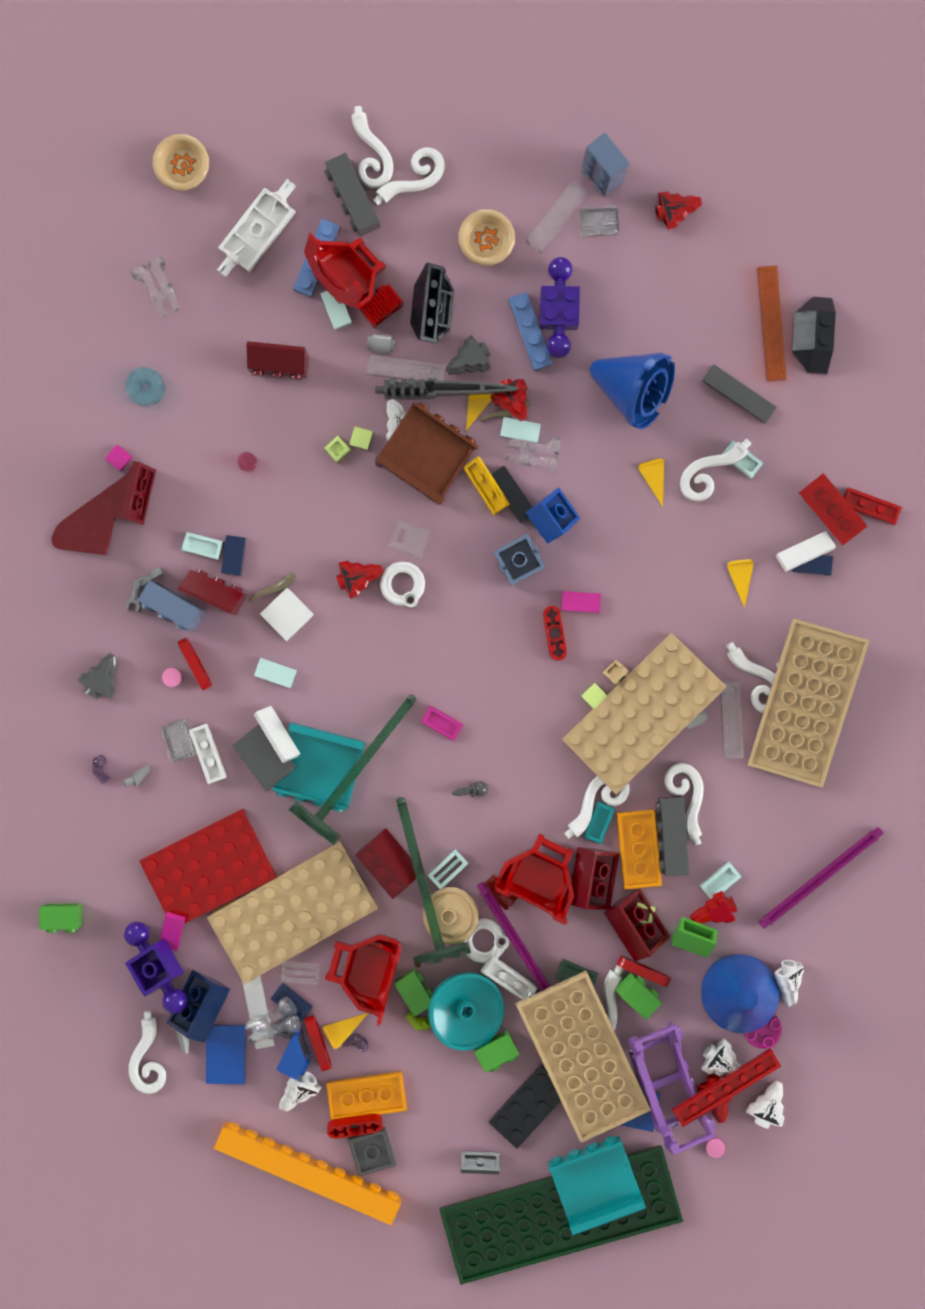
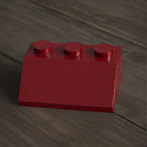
M247 341V369L252 375L264 376V374H271L273 378L290 376L292 380L307 378L309 354L305 347Z
M197 569L196 572L190 570L177 589L233 615L238 614L246 594L242 593V588L233 584L231 587L224 585V580L216 576L213 580L207 577V572Z
M387 828L381 831L355 855L392 900L423 872Z
M578 847L572 875V887L575 897L571 905L592 910H607L610 908L619 859L618 852Z
M640 888L615 902L604 912L634 962L650 957L670 938L660 919L650 908L651 905ZM637 902L644 904L645 906H647L648 909H644L640 906L636 907ZM650 913L652 914V923H639L644 920L648 921Z

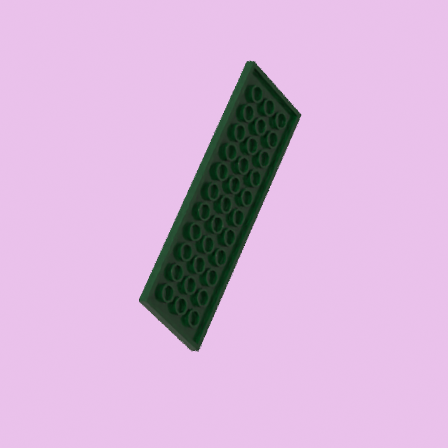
M662 1145L626 1154L646 1208L572 1235L569 1221L552 1176L440 1207V1214L460 1285L683 1222Z

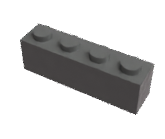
M346 152L325 162L327 169L324 172L329 181L332 180L335 185L333 191L336 197H341L343 201L341 207L345 215L349 214L352 220L349 223L353 232L357 231L361 237L380 228L378 217Z
M684 797L658 798L659 802H656V813L660 815V822H657V831L661 833V841H658L659 852H662V860H659L660 872H663L666 877L689 875Z

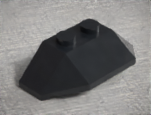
M429 262L425 264L414 285L410 324L418 340L436 344L451 328L454 290L446 275L445 267Z
M812 297L794 313L791 352L807 373H828L834 349L836 317L832 298Z

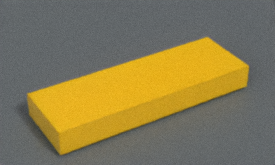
M480 456L463 467L493 516L510 505Z

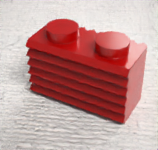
M387 284V286L381 285L377 288L371 302L360 309V312L373 329L404 306L403 301L390 284Z

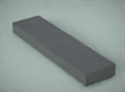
M714 364L702 380V382L764 424L776 409V406Z

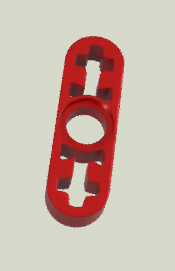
M548 606L543 611V620L549 654L552 659L560 661L567 655L561 614L556 606ZM549 609L557 613L554 616V622L559 621V625L555 624L548 627L547 623H551V618L546 616L549 613ZM552 628L560 630L559 638L553 639L550 637L549 632ZM562 640V644L558 645L559 649H563V653L558 658L557 655H553L556 646L555 644L551 646V641L557 642Z
M187 637L178 641V646L199 686L203 691L212 686L211 680Z
M620 955L617 965L659 985L668 987L671 981L670 976L637 961L634 962V960Z
M313 1015L305 1018V1025L321 1071L332 1069L331 1059L316 1016Z
M372 1113L333 1119L327 1124V1135L330 1138L338 1139L377 1133L383 1128L382 1117L379 1114ZM353 1124L359 1125V1127L352 1128L350 1126Z

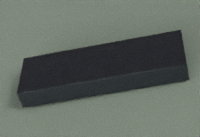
M502 466L491 475L510 503L509 508L521 524L529 519L525 512L532 505L506 467Z

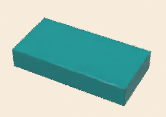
M597 801L591 821L583 837L602 844L615 808Z

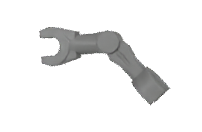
M157 567L150 571V574L133 581L132 596H129L125 604L126 610H131V605L135 603V611H141L142 603L138 601L140 590L149 580H155L165 575L162 568Z

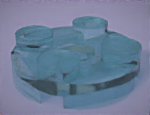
M138 367L128 376L125 391L134 403L146 407L152 404L155 405L163 398L165 385L162 376L157 371L148 367ZM150 383L148 385L150 386L149 390L141 391L142 384Z

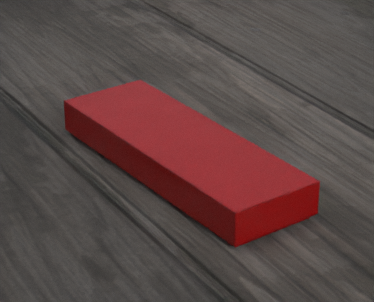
M849 487L846 488L843 496L856 512L891 525H896L902 509L901 506Z

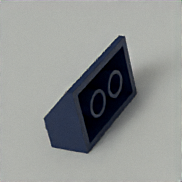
M192 969L182 990L187 996V1006L178 1014H170L167 1024L185 1037L205 1043L230 988Z

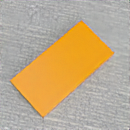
M655 809L616 812L623 889L662 886Z
M402 1071L326 1081L331 1120L372 1113L381 1115L407 1111Z

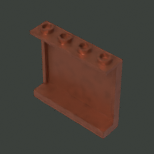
M421 402L418 404L412 403L375 462L436 504L441 505L445 499L444 495L473 451L479 447L475 445L476 441L468 435L465 437L461 435L459 428L452 424L449 426L444 423L445 419L437 413L431 414L425 404Z

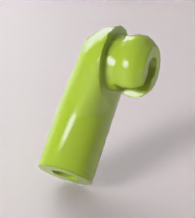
M411 1011L404 1016L415 1030H429L431 1028L427 1017H414Z

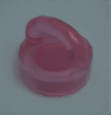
M243 452L238 457V466L243 471L251 472L256 468L257 459L252 453Z

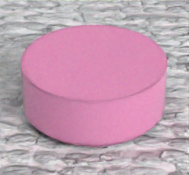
M168 668L162 675L164 684L169 687L178 686L183 678L181 671L176 668Z
M714 1137L706 1141L705 1150L710 1157L719 1158L725 1152V1145L720 1138Z

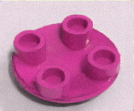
M774 1014L765 1026L756 1031L744 1033V1036L756 1048H772L781 1037V1021Z

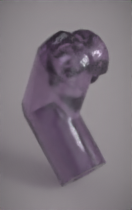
M99 755L92 761V772L102 784H105L110 779L103 770V765L107 760L103 755Z
M358 1033L351 1034L342 1044V1047L354 1045L361 1052H365L369 1048L367 1039Z

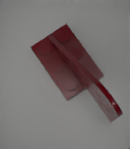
M133 461L132 466L129 468V473L57 525L51 539L53 546L62 550L107 556L115 518L144 525L156 469L141 462Z

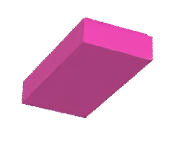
M562 591L561 611L600 613L601 594Z
M431 705L421 721L452 741L455 740L463 726L462 723Z
M167 912L164 918L160 941L166 940L171 950L178 951L186 917Z

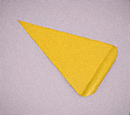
M492 394L469 396L466 431L491 402L490 396Z
M658 458L641 463L638 469L663 507L664 459Z
M750 559L730 561L726 565L745 608L754 561Z
M368 1013L323 1026V1033L331 1047L337 1050Z

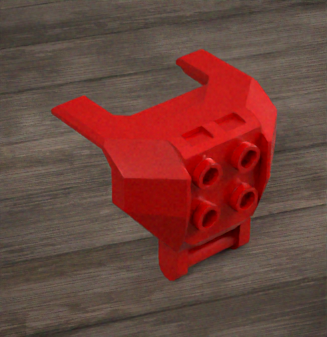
M311 232L308 235L304 254L312 269L313 276L339 304L344 303L359 310L371 302L375 277L386 268V265L383 261L380 262L364 245L362 238L359 237L351 244H348L346 242L320 241ZM358 249L374 266L373 268L358 254Z
M539 833L532 848L504 862L495 882L496 892L506 897L511 895L522 899L545 911L554 920L564 925L568 924L566 914L575 896L567 865L574 850L571 848L566 849L544 838V835ZM542 845L563 855L562 861L538 851L540 846Z
M377 934L354 944L335 941L333 959L325 979L341 984L343 990L359 1011L378 1017L377 1026H379L382 1022L391 984L399 961L402 943L393 937ZM342 951L349 952L343 976L337 975Z

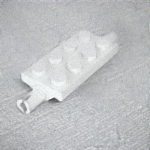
M286 179L277 192H270L266 188L261 191L218 247L226 255V259L216 269L221 275L223 274L227 278V275L234 266L238 264L249 273L296 213L286 203V199L296 188L294 183H290V180Z

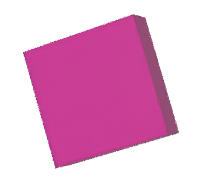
M116 445L105 460L121 472L133 457L119 445Z

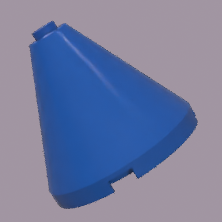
M660 352L598 359L591 364L590 372L591 377L626 421L637 429H645L659 416L660 413L656 412L660 403L666 404L675 378V363L670 361L672 359L671 356Z
M732 954L720 958L706 971L702 980L701 1000L706 1013L718 1026L734 1033H749L765 1026L774 1016L779 1003V987L774 974L762 961L749 955Z

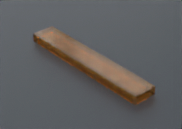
M777 265L761 266L757 268L766 382L786 380L787 376Z

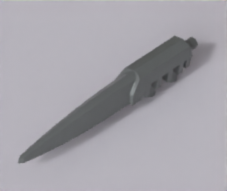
M390 378L389 380L384 379V386H375V394H384L386 400H430L436 397L514 392L519 388L486 382L437 381V378H429L426 381L425 379H420V382H416L414 378H409L407 382L406 379H401V382H397L395 378Z

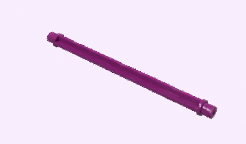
M879 827L870 831L802 887L763 916L764 918L758 922L761 927L765 929L768 925H772L860 853L879 840L878 838L884 834Z
M484 882L479 883L477 888L480 891V896L487 903L540 989L543 991L551 987L491 893L490 888Z

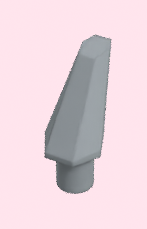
M147 764L131 773L132 777L123 780L125 787L133 784L137 787L150 772V765Z
M175 1031L181 1051L188 1053L189 1038Z

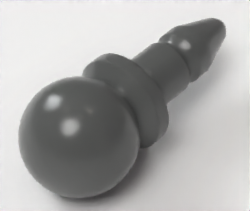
M478 781L475 784H469V787L453 791L452 795H471V797L476 795L482 797L487 793L488 787L486 783Z

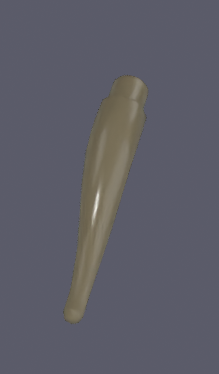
M528 399L525 401L526 407L531 405ZM496 411L483 417L480 422L483 423L487 419L495 417L508 418L512 417L510 411Z
M290 572L277 583L257 592L249 601L252 602L262 595L285 589L296 578V575Z

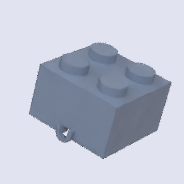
M528 533L493 551L499 568L504 573L510 587L546 568L539 556V549L537 546H534Z

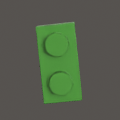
M47 903L39 906V930H46V933H55L58 930L73 933L83 926V903Z
M681 917L673 930L671 945L708 958L716 945L718 930Z
M415 968L395 979L394 982L414 1017L428 1009L433 994L430 987L427 989L423 983L425 978L420 971L417 972Z
M630 973L615 990L622 999L647 1020L662 1004L658 999L659 993L653 987L648 989L645 986L647 982L638 975L636 978Z
M508 1029L494 1036L485 1045L474 1049L485 1072L489 1070L493 1072L499 1069L502 1063L506 1061L510 1063L516 1060L519 1055V1049Z

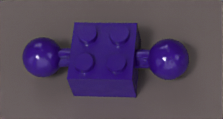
M557 257L550 262L548 273L554 280V286H541L539 328L540 330H553V335L548 339L546 347L548 353L554 358H563L570 352L571 342L565 335V330H577L579 326L580 286H566V280L572 275L573 267L571 262L565 257Z
M138 921L130 923L124 931V938L129 945L137 947L140 953L125 964L141 993L145 997L161 988L164 993L162 999L163 1008L170 1014L182 1012L187 1006V996L182 990L174 989L171 981L182 975L184 971L167 941L162 940L150 946L147 941L149 938L148 927Z

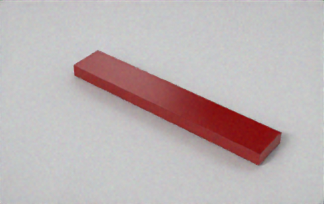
M769 1048L672 1108V1111L680 1125L685 1127L777 1070L781 1065L772 1049Z

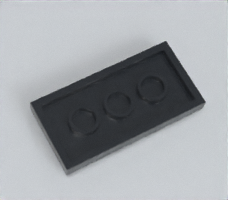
M541 1064L489 1120V1124L516 1149L561 1101L547 1070Z

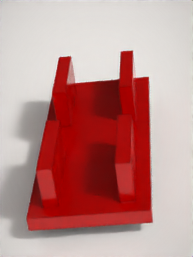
M824 473L799 492L801 497L842 546L868 527Z

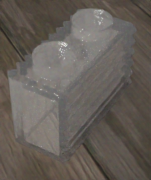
M607 204L603 205L602 208L584 206L583 209L579 210L580 237L618 235V207Z
M186 718L161 726L160 735L163 742H167L168 749H166L169 760L172 759L174 763L197 755Z

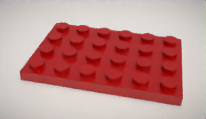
M244 809L139 860L165 914L169 912L186 917L185 923L277 878Z

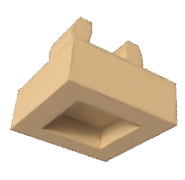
M617 660L602 672L606 678L617 685L620 684L619 680L623 676L625 678L628 676V670Z

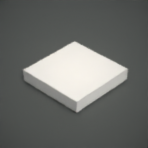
M288 587L260 613L286 641L314 616Z

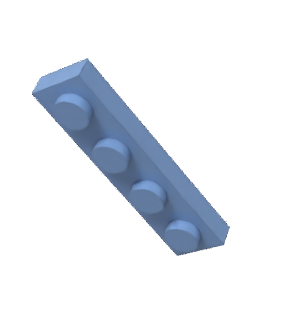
M321 219L314 237L320 241L335 242L340 226ZM305 259L293 290L312 298L318 280L313 276L312 269L307 259Z
M527 292L509 298L508 301L533 370L537 371L551 366L552 361Z

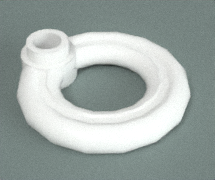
M400 561L391 564L385 569L381 576L380 588L382 595L388 602L396 606L413 608L418 604V600L424 592L425 579L418 566L410 562ZM398 573L409 574L414 581L412 591L404 595L395 593L391 586L393 577ZM413 597L414 602L409 604L407 602L408 598Z
M479 918L475 932L466 941L461 942L466 956L474 962L484 964L491 955L498 959L505 949L508 948L510 940L496 921L489 918ZM478 930H489L495 937L494 947L488 952L478 951L473 945V935ZM504 938L506 943L500 944L499 939Z

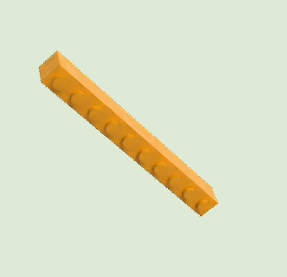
M225 1122L214 1146L215 1150L391 1226L401 1205L402 1197L395 1191L381 1189V1186L376 1183L370 1184L358 1175L351 1176L341 1168L330 1167L327 1162L314 1160L307 1153L293 1151L292 1147L285 1144H277L270 1137L263 1138L254 1130L240 1128V1125L235 1122Z

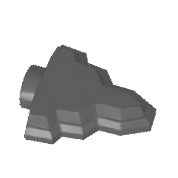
M471 335L464 340V345L458 349V355L450 360L445 369L448 375H458L465 371L470 373L478 370L480 372L491 369L487 357L491 356L484 342L478 344Z
M109 653L100 660L97 666H93L87 673L81 674L77 681L86 687L84 691L86 694L96 699H99L100 695L112 699L115 692L113 685L116 679L113 673L116 669L117 656Z

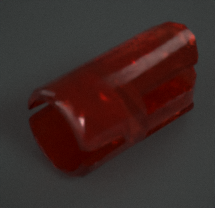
M493 874L485 884L490 888L498 904L504 910H508V907L515 903L517 897L511 895L506 897L496 892L495 882L497 876Z

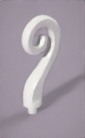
M355 106V113L351 115L356 133L380 155L383 161L382 175L377 179H371L366 175V168L371 166L374 171L379 172L381 169L380 163L377 159L371 157L363 159L358 166V177L366 187L379 189L388 183L392 177L393 160L385 145L370 131L367 115L362 112V107Z
M430 147L417 150L411 159L413 171L419 175H425L430 172L431 168L429 165H419V160L423 157H429L434 161V171L425 179L414 181L399 180L384 184L375 192L377 195L373 199L375 205L378 206L382 202L386 204L399 193L421 191L435 185L442 177L445 169L442 154Z
M746 438L742 443L737 442L724 454L707 456L692 462L684 470L680 479V489L683 496L694 502H701L709 498L715 487L712 477L701 473L694 478L696 484L701 482L706 484V489L703 492L697 493L690 487L692 476L700 469L706 467L726 466L740 461L749 453L747 448L752 443Z
M733 642L726 645L729 650L726 654L738 669L764 678L772 684L775 673L749 661L740 647L736 648ZM759 685L751 693V703L761 713L764 711L765 704L759 701V695L761 693L769 695L771 688L767 685Z
M676 763L666 771L664 784L671 794L682 796L690 788L689 780L686 778L682 779L681 787L677 788L673 785V777L678 773H685L691 778L694 791L685 815L687 839H692L694 846L701 844L699 836L702 835L697 817L703 799V781L693 766L686 763Z
M598 776L591 781L585 792L580 814L568 825L570 829L564 833L568 839L573 835L576 837L580 836L591 821L595 794L604 784ZM629 783L620 791L619 796L616 798L610 796L611 789L606 785L601 791L602 800L611 806L622 804L629 795Z
M618 965L614 970H609L603 987L608 1018L614 1030L618 1019L615 988L623 979L621 973L624 970Z
M151 1010L144 1011V1018L141 1019L142 1038L131 1056L128 1071L130 1081L138 1091L144 1094H153L164 1086L166 1071L163 1065L153 1061L143 1066L142 1076L147 1078L150 1071H156L158 1074L156 1082L146 1083L139 1074L140 1061L153 1043L157 1032V1019L155 1016H152Z

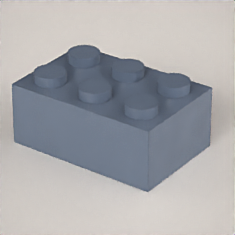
M604 132L586 147L582 172L586 178H590L594 182L596 191L606 197L623 183L629 162Z
M150 580L138 598V601L142 603V608L150 612H158V617L167 622L174 621L176 623L174 626L184 632H189V630L195 631L207 612L161 584Z

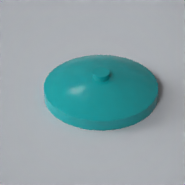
M461 972L445 979L435 989L428 1007L429 1024L436 1037L446 1046L462 1051L473 1050L488 1043L500 1029L504 1017V1001L499 989L487 977L475 972Z

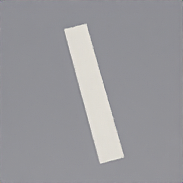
M258 976L246 984L243 983L255 1048L261 1049L275 1045L261 976Z

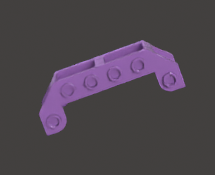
M668 1022L667 1027L641 1038L634 1036L628 1039V1043L632 1048L629 1050V1055L642 1092L651 1109L649 1112L657 1132L662 1134L667 1150L675 1155L714 1138L716 1135L714 1133L715 1124L713 1120L706 1115H702L697 1119L706 1134L678 1146L671 1130H669L680 1125L676 1116L668 1120L664 1119L654 1090L677 1080H682L688 1098L696 1094L694 1088H696L695 1082L687 1071L689 1070V1065L681 1054L683 1051L680 1043L681 1037H683L682 1031L678 1025ZM665 1034L664 1036H661V1037H659V1038H657V1039H654V1040L649 1041V1042H647V1043H645V1044H642L643 1042H646V1041L651 1040V1039H653V1038H655V1037H658V1036H660V1035ZM668 1041L678 1069L674 1073L651 1082L643 1057H645L643 1050Z

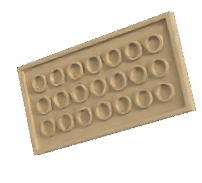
M792 618L749 756L748 766L823 788L870 642L869 639Z
M671 633L562 740L617 795L727 686Z
M340 841L214 912L207 919L241 980L246 984L377 910L378 906L343 843Z
M587 971L581 972L516 1003L581 1143L651 1111Z

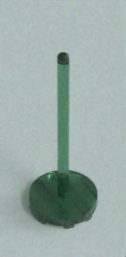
M409 695L315 815L297 801L292 804L289 811L331 844L335 845L341 836L325 824L323 820L414 705L413 703L416 702V697Z
M399 797L396 803L398 804L399 815L435 950L412 957L414 967L420 968L421 963L425 962V965L440 963L444 959L460 957V952H464V954L471 953L468 941L444 947L408 807L405 803L406 800L404 797Z

